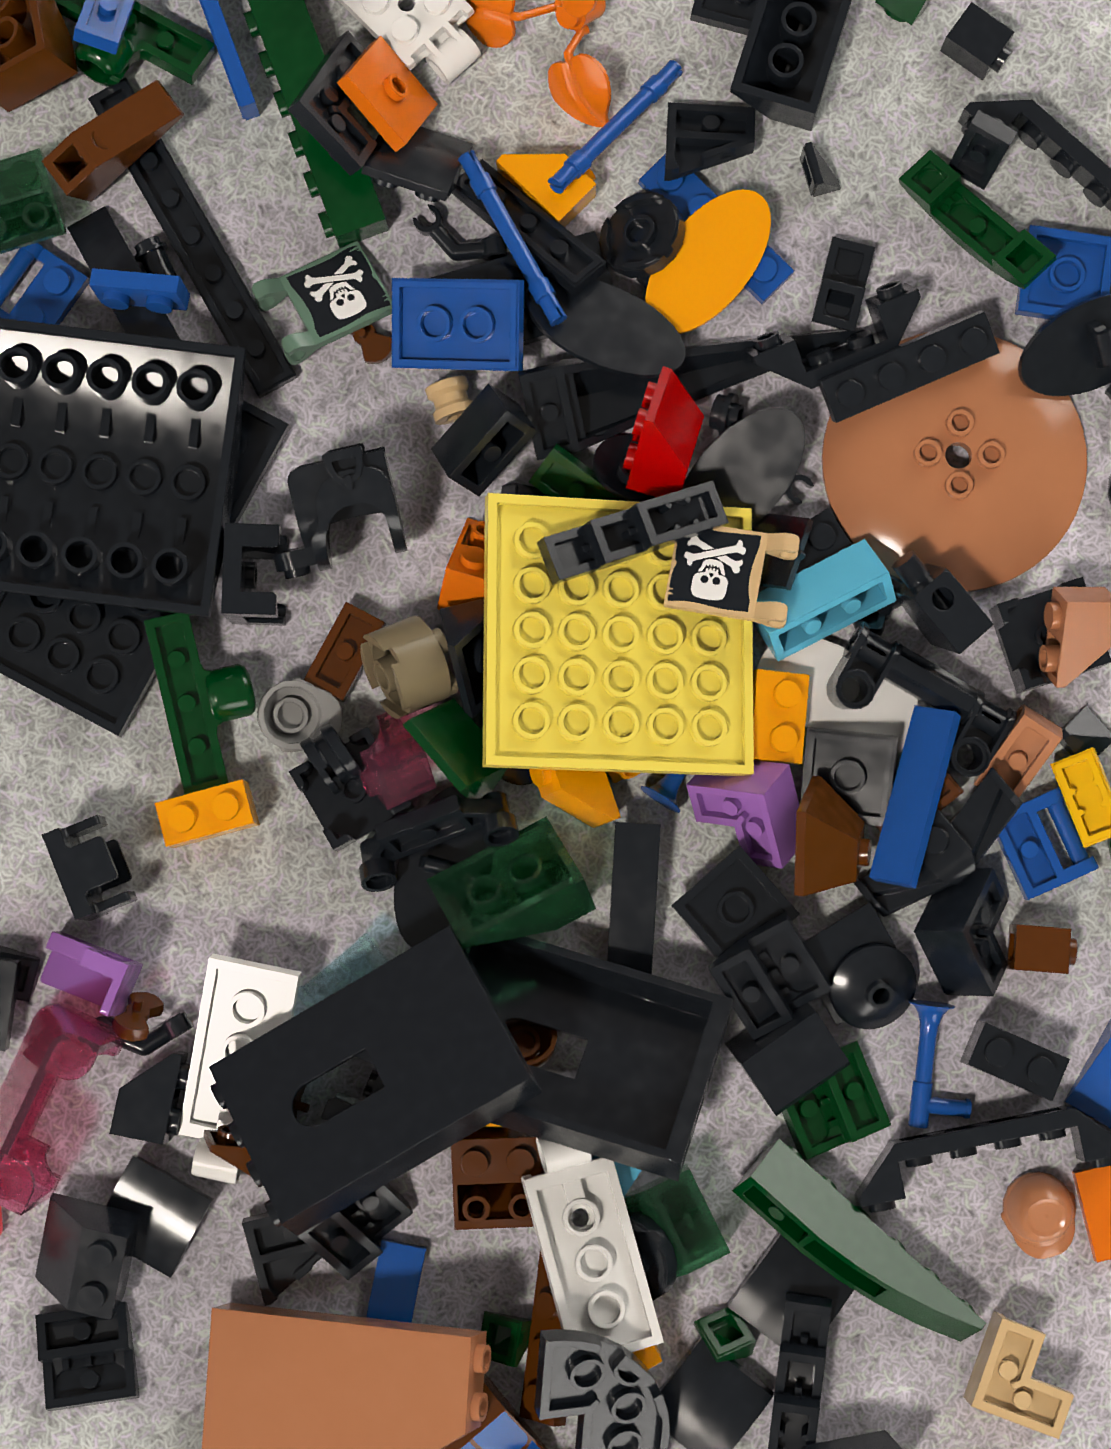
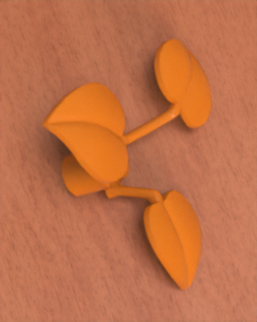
M465 0L474 9V14L465 21L466 25L482 44L492 48H501L514 39L516 33L514 21H523L555 12L559 24L566 29L575 30L576 33L564 51L565 61L555 62L548 70V84L554 101L567 114L585 124L603 127L609 121L608 112L611 102V86L605 68L598 60L588 54L580 53L574 56V51L579 42L590 32L587 24L596 20L605 12V0H555L554 3L523 12L514 11L515 0Z

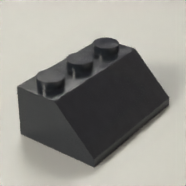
M758 0L730 92L771 120L812 131L852 0Z

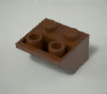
M482 1127L451 1146L455 1230L534 1227L521 1177L529 1174L536 1176L545 1173L537 1149V1137L505 1127Z

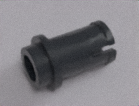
M158 236L149 237L134 247L137 252L135 259L137 262H142L147 273L177 276L165 252L168 246L166 242H161Z

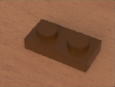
M345 602L309 668L304 681L330 692L334 697L345 702L363 669L360 645L367 642L363 636L385 627L386 623Z

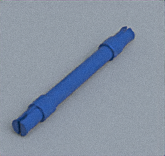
M669 60L656 75H652L640 87V91L580 150L574 151L564 161L563 166L548 179L550 188L554 192L561 194L576 178H580L591 167L592 162L639 115L667 92L668 87L682 75L681 66L676 61Z
M471 150L470 153L468 151L462 154L458 161L470 179L469 184L477 198L484 204L529 285L528 289L535 302L540 304L551 326L562 323L567 319V315L555 297L556 292L548 278L544 277L501 201L491 176L488 172H485L474 150Z

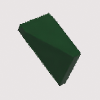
M722 1308L694 1321V1326L716 1362L741 1359L752 1355L756 1339L743 1318L730 1308Z
M484 1311L481 1331H487L486 1345H489L491 1348V1361L511 1367H518L529 1343L531 1319Z

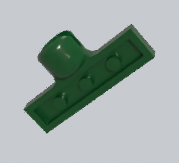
M55 0L61 15L77 23L85 0ZM137 1L135 2L116 55L79 43L75 49L76 64L80 71L95 83L108 87L118 84L133 62L140 59L146 60L193 85L215 54L214 43Z
M173 613L144 620L184 794L228 783L217 736V727L225 721L250 716L256 710V700L250 674L240 664L213 670L204 669L200 663L189 615Z

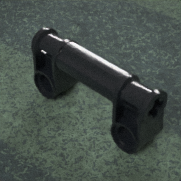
M864 621L850 637L843 656L826 686L830 702L841 709H862L869 705L883 680H886L932 708L957 712L961 719L947 768L949 773L957 776L974 777L984 773L1000 744L1011 731L1017 718V712L1012 708L1004 710L987 700L983 691L969 685L903 646L898 641L891 643L870 631V625ZM848 677H853L860 686L859 695L852 702L844 698L841 688L843 682ZM967 744L971 747L974 758L972 763L964 769L957 761V753L961 746Z

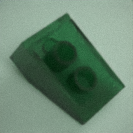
M547 816L519 830V837L513 843L499 847L489 846L426 880L463 948L555 931L596 909L584 877Z

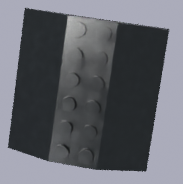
M0 318V592L210 617L223 560L225 523H230L239 459L246 348Z

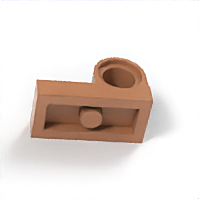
M1025 704L1017 709L1016 721L1007 737L1000 744L989 767L984 773L974 778L975 786L978 787L993 767L1015 794L1020 797L1063 739L1062 727Z

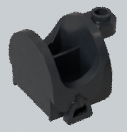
M358 443L332 449L322 455V461L300 465L288 475V488L304 546L272 554L276 571L284 572L285 579L311 574L310 565L317 564L319 571L333 569L330 552V526L332 523L358 516L383 513L387 520L395 553L408 551L385 447L365 451L364 444Z

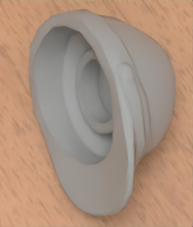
M300 678L282 681L269 688L261 697L257 711V722L261 732L270 743L278 746L282 752L304 751L300 743L308 737L314 739L321 734L320 729L329 723L340 734L343 721V710L340 701L330 692L315 687Z

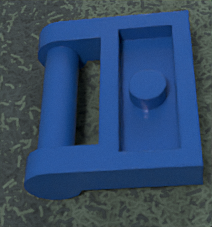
M24 234L17 244L19 250L0 275V307L34 259L43 264V267L9 314L0 308V318L60 325L88 286L90 279Z
M1060 787L1024 802L997 837V841L1025 900L1037 897L1099 868L1094 855L1089 857L1082 845L1076 827L1063 801L1064 797ZM1042 809H1048L1073 863L1068 867H1062L1037 812Z

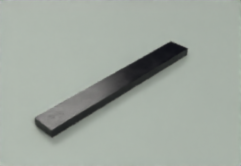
M125 77L118 84L101 90L89 97L88 100L99 116L135 92ZM160 138L129 166L128 170L228 345L246 348L245 374L259 399L298 377Z

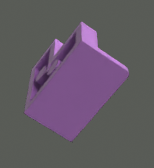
M754 760L753 775H694L686 784L696 822L735 827L739 846L756 865L783 869L795 854L796 811L799 807V801L790 764Z
M52 931L46 945V949L51 950V953L41 975V982L102 1006L99 1014L111 1017L124 1013L129 995L133 991L143 964L67 933Z

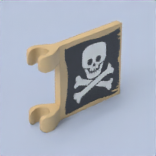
M721 526L675 543L664 607L753 621L772 628H784L787 620V605L781 602H757L765 553L784 560H795L798 556L799 537L791 533H763Z

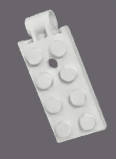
M338 0L376 39L382 36L410 71L425 58L430 68L444 83L449 85L481 56V52L475 42L462 29L458 28L474 14V9L465 0H413L415 6L410 11H402L399 8L403 0Z
M214 953L209 957L178 1132L179 1135L200 1139L193 1157L192 1175L231 1184L238 1183L241 1170L210 1152L203 1137L204 1129L218 1130L219 1126L228 1125L233 1121L228 1108L222 1109L211 1091L210 1086L216 1082L209 1066L293 1018L301 978L300 971Z
M536 1138L540 1161L545 1173L531 1176V1174L522 1176L521 1181L561 1329L578 1330L600 1335L621 1344L631 1352L664 1343L614 1161L601 1157L592 1159L589 1153ZM579 1208L585 1210L588 1214V1222L583 1227L575 1226L571 1220L572 1213Z

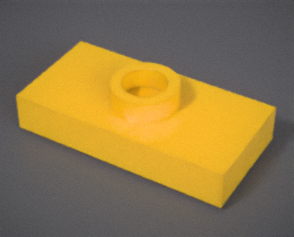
M1089 748L1050 764L1083 847L1087 848L1110 839L1111 787L1095 748Z

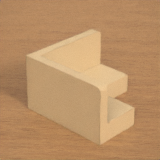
M993 1311L963 1396L971 1407L1059 1439L1074 1395L1070 1391L1031 1377L1046 1334Z

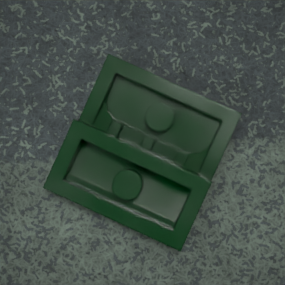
M858 1041L840 1046L850 1065L782 1112L795 1147L803 1160L811 1159L842 1144L855 1142L891 1126Z

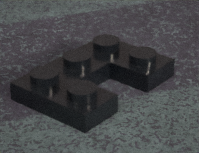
M346 31L336 39L288 110L298 120L299 124L322 145L331 158L339 163L351 176L364 166L378 143L347 111L352 101L337 84V81L365 50L349 31Z

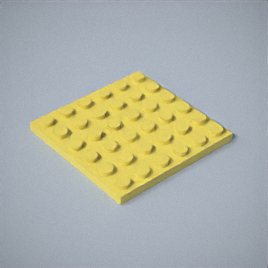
M488 493L485 496L482 767L747 776L754 774L753 621L665 608L664 599L675 544L552 585L537 545L539 540L543 537L583 526L590 520L629 509L639 502ZM723 507L729 521L724 527L752 531V508Z

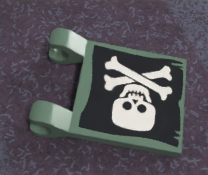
M358 241L279 278L263 279L252 286L255 302L261 311H268L274 308L288 296L307 329L306 332L287 335L281 341L285 357L291 365H297L305 361L317 349L392 314V300Z

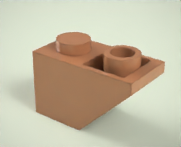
M1053 587L1051 602L1046 604L1044 610L1047 636L1046 644L1042 645L1039 650V666L1056 688H1065L1111 648V592L1106 587Z

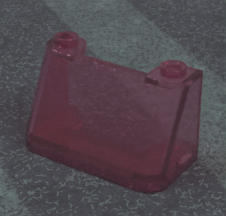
M49 1004L36 1013L0 1088V1206L20 1216L49 1199L61 1179L60 1175L52 1173L47 1163V1154L51 1146L32 1137L33 1131L58 1078L69 1081L83 1077L91 1070L98 1055L117 1056L125 1040L116 1035L112 1026L68 1004Z

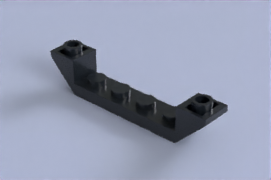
M1034 100L970 102L964 108L958 120V123L962 125L961 131L963 134L967 131L978 110L989 116L999 118L1006 126L1010 128L1014 126L1018 129V137L1026 146L1034 150L1039 148L1050 157V164L1059 175L1067 179L1072 177L1083 186V193L1092 204L1100 208L1105 206L1111 211V168Z
M1064 1105L889 1140L855 1192V1200L860 1207L868 1206L870 1213L896 1208V1200L906 1199L899 1162L905 1161L906 1167H918L933 1163L932 1155L949 1152L951 1159L963 1158L977 1154L976 1146L994 1143L995 1150L1008 1149L1022 1145L1021 1137L1038 1134L1039 1141L1062 1138L1066 1136V1128L1071 1130L1077 1159L1083 1162H1090L1091 1168L1111 1166V1133L1075 1108Z

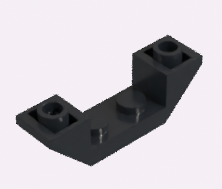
M893 281L876 289L877 295L865 299L876 332L872 334V331L867 330L856 333L846 339V345L831 350L830 347H825L812 351L805 356L807 360L805 362L801 360L795 340L785 333L779 335L778 331L758 336L753 340L754 345L743 351L746 358L755 365L810 389L819 386L818 379L898 346L921 298L919 290L907 283L902 284L901 281Z

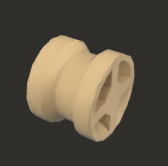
M466 376L446 378L429 385L425 389L428 400L432 401L435 406L433 417L436 425H446L455 422L471 404L472 400L468 398L466 392L469 388Z

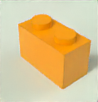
M243 779L155 803L165 846L173 849L260 825L249 782Z

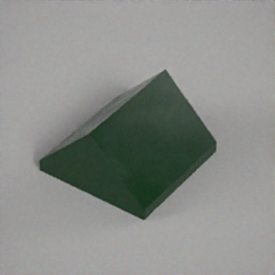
M454 698L409 719L403 724L422 749L466 798H482L485 794L492 792L508 769L482 767L483 732Z

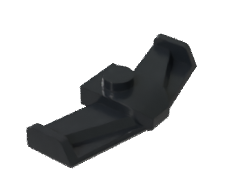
M992 767L952 822L947 819L942 811H936L916 889L877 882L869 878V875L854 882V885L883 917L951 885H959L977 870V864L1023 802Z

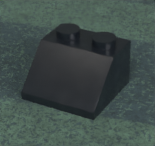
M52 1193L35 1278L67 1310L111 1320L125 1294L141 1214Z

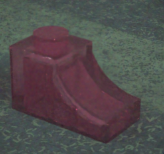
M385 712L376 716L380 726L377 739L367 750L360 752L365 770L360 772L359 775L369 797L377 795L386 809L389 810L437 787L426 752L405 729L400 719H394Z

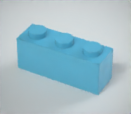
M863 539L801 570L796 574L791 590L769 587L758 593L757 602L771 601L787 605V620L784 628L778 629L756 622L753 623L779 662L897 600L889 571L867 541Z

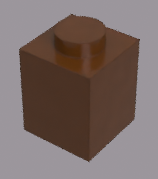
M1009 924L1007 969L1069 974V965H1075L1077 958V940L1071 938L1070 928Z

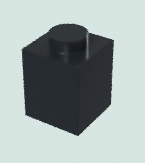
M971 2L946 36L940 51L983 81L991 69L999 73L1013 53V50L1008 45L1015 32Z

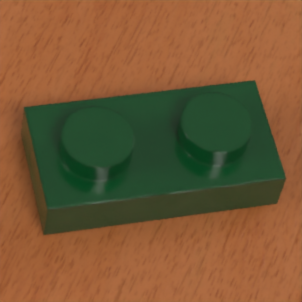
M559 444L554 446L528 481L546 496L624 501L607 491L598 481L592 469Z

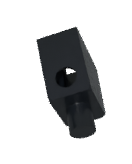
M914 551L907 552L893 564V570L903 581L894 590L895 596L931 645L961 654L994 625L946 568L928 563L924 565Z

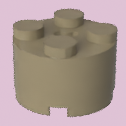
M410 616L363 636L367 642L360 645V652L367 679L372 689L381 687L386 699L379 702L383 709L394 719H400L443 701L458 692L456 678L448 668L444 656L449 650L446 638L439 628L431 630L420 616Z

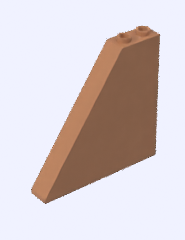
M227 1303L213 1307L211 1311L202 1449H443L479 1428L481 1422L486 1418L488 1396L487 1393L483 1392L484 1374L488 1372L491 1363V1348L489 1345H486L487 1331L241 1303Z

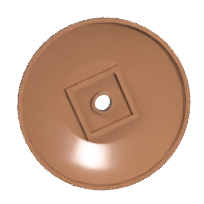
M926 333L901 340L899 345ZM994 336L999 354L838 423L833 422L831 416L829 417L822 447V475L830 508L849 541L855 544L865 539L887 568L889 574L902 581L901 578L893 570L892 566L901 556L907 552L914 551L924 565L928 563L949 570L967 592L1003 584L1025 573L1044 559L1063 538L1077 514L1083 497L1087 474V448L1079 415L1069 396L1043 395L1028 389L1022 383L1018 373V364L1023 349L1006 340ZM951 446L963 447L969 455L968 465L959 469L950 466L945 457L947 448Z

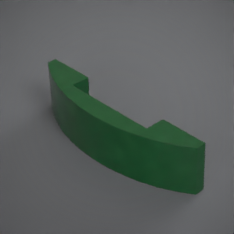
M929 150L899 178V183L951 239L985 267L1022 289L1027 288L1056 261V255L1027 230L1023 229L1019 233L962 185L961 175L933 151Z

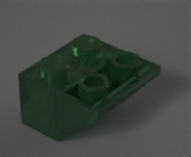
M40 148L0 160V254L67 234L63 205L55 179L41 162L45 156Z
M687 1164L683 1165L679 1181L661 1176L624 1196L628 1212H639L653 1219L665 1231L674 1247L678 1264L676 1278L689 1274L731 1253Z

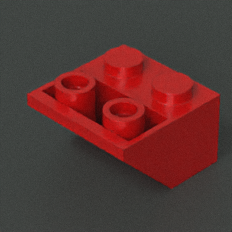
M663 366L658 382H648L641 405L643 408H639L632 431V441L638 444L630 442L623 464L624 469L631 470L626 488L654 497L682 490L704 419L703 413L673 370Z

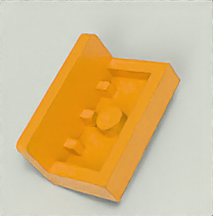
M763 669L753 670L754 760L794 765L802 764L810 675Z

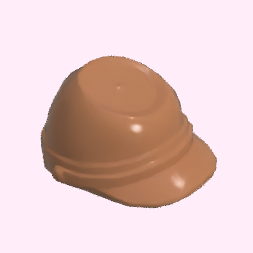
M1040 1171L1029 1172L1017 1177L1007 1187L1003 1198L1001 1218L1013 1235L1017 1245L1026 1254L1037 1259L1054 1257L1066 1251L1072 1243L1075 1234V1196L1072 1192H1069L1062 1181L1052 1174Z

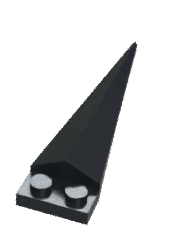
M855 328V332L833 330L788 336L795 340L800 357L804 359L812 351L825 347L834 348L845 344L848 337L866 330ZM754 339L685 346L684 362L675 374L694 402L770 372L755 365L745 356L743 350L753 346ZM578 358L564 359L558 363L518 371L526 414L537 430L532 437L537 461L545 459L556 444H559L569 453H574L633 428L639 408H643L641 405L648 382L657 383L659 378H635L619 375L597 368Z

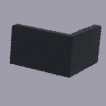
M977 868L974 873L959 885H951L932 894L914 929V933L946 995L994 996L1008 966V962L993 933L1008 899L993 868Z

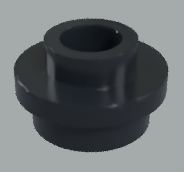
M732 392L728 393L727 396L718 394L713 402L709 417V427L718 430L719 435L744 416V405L739 404L738 394Z

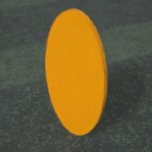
M744 189L727 192L712 199L695 211L684 222L686 227L684 241L675 259L663 270L650 275L645 302L660 312L675 327L679 334L697 329L720 314L740 294L756 271L765 252L771 228V214L768 203L759 193Z

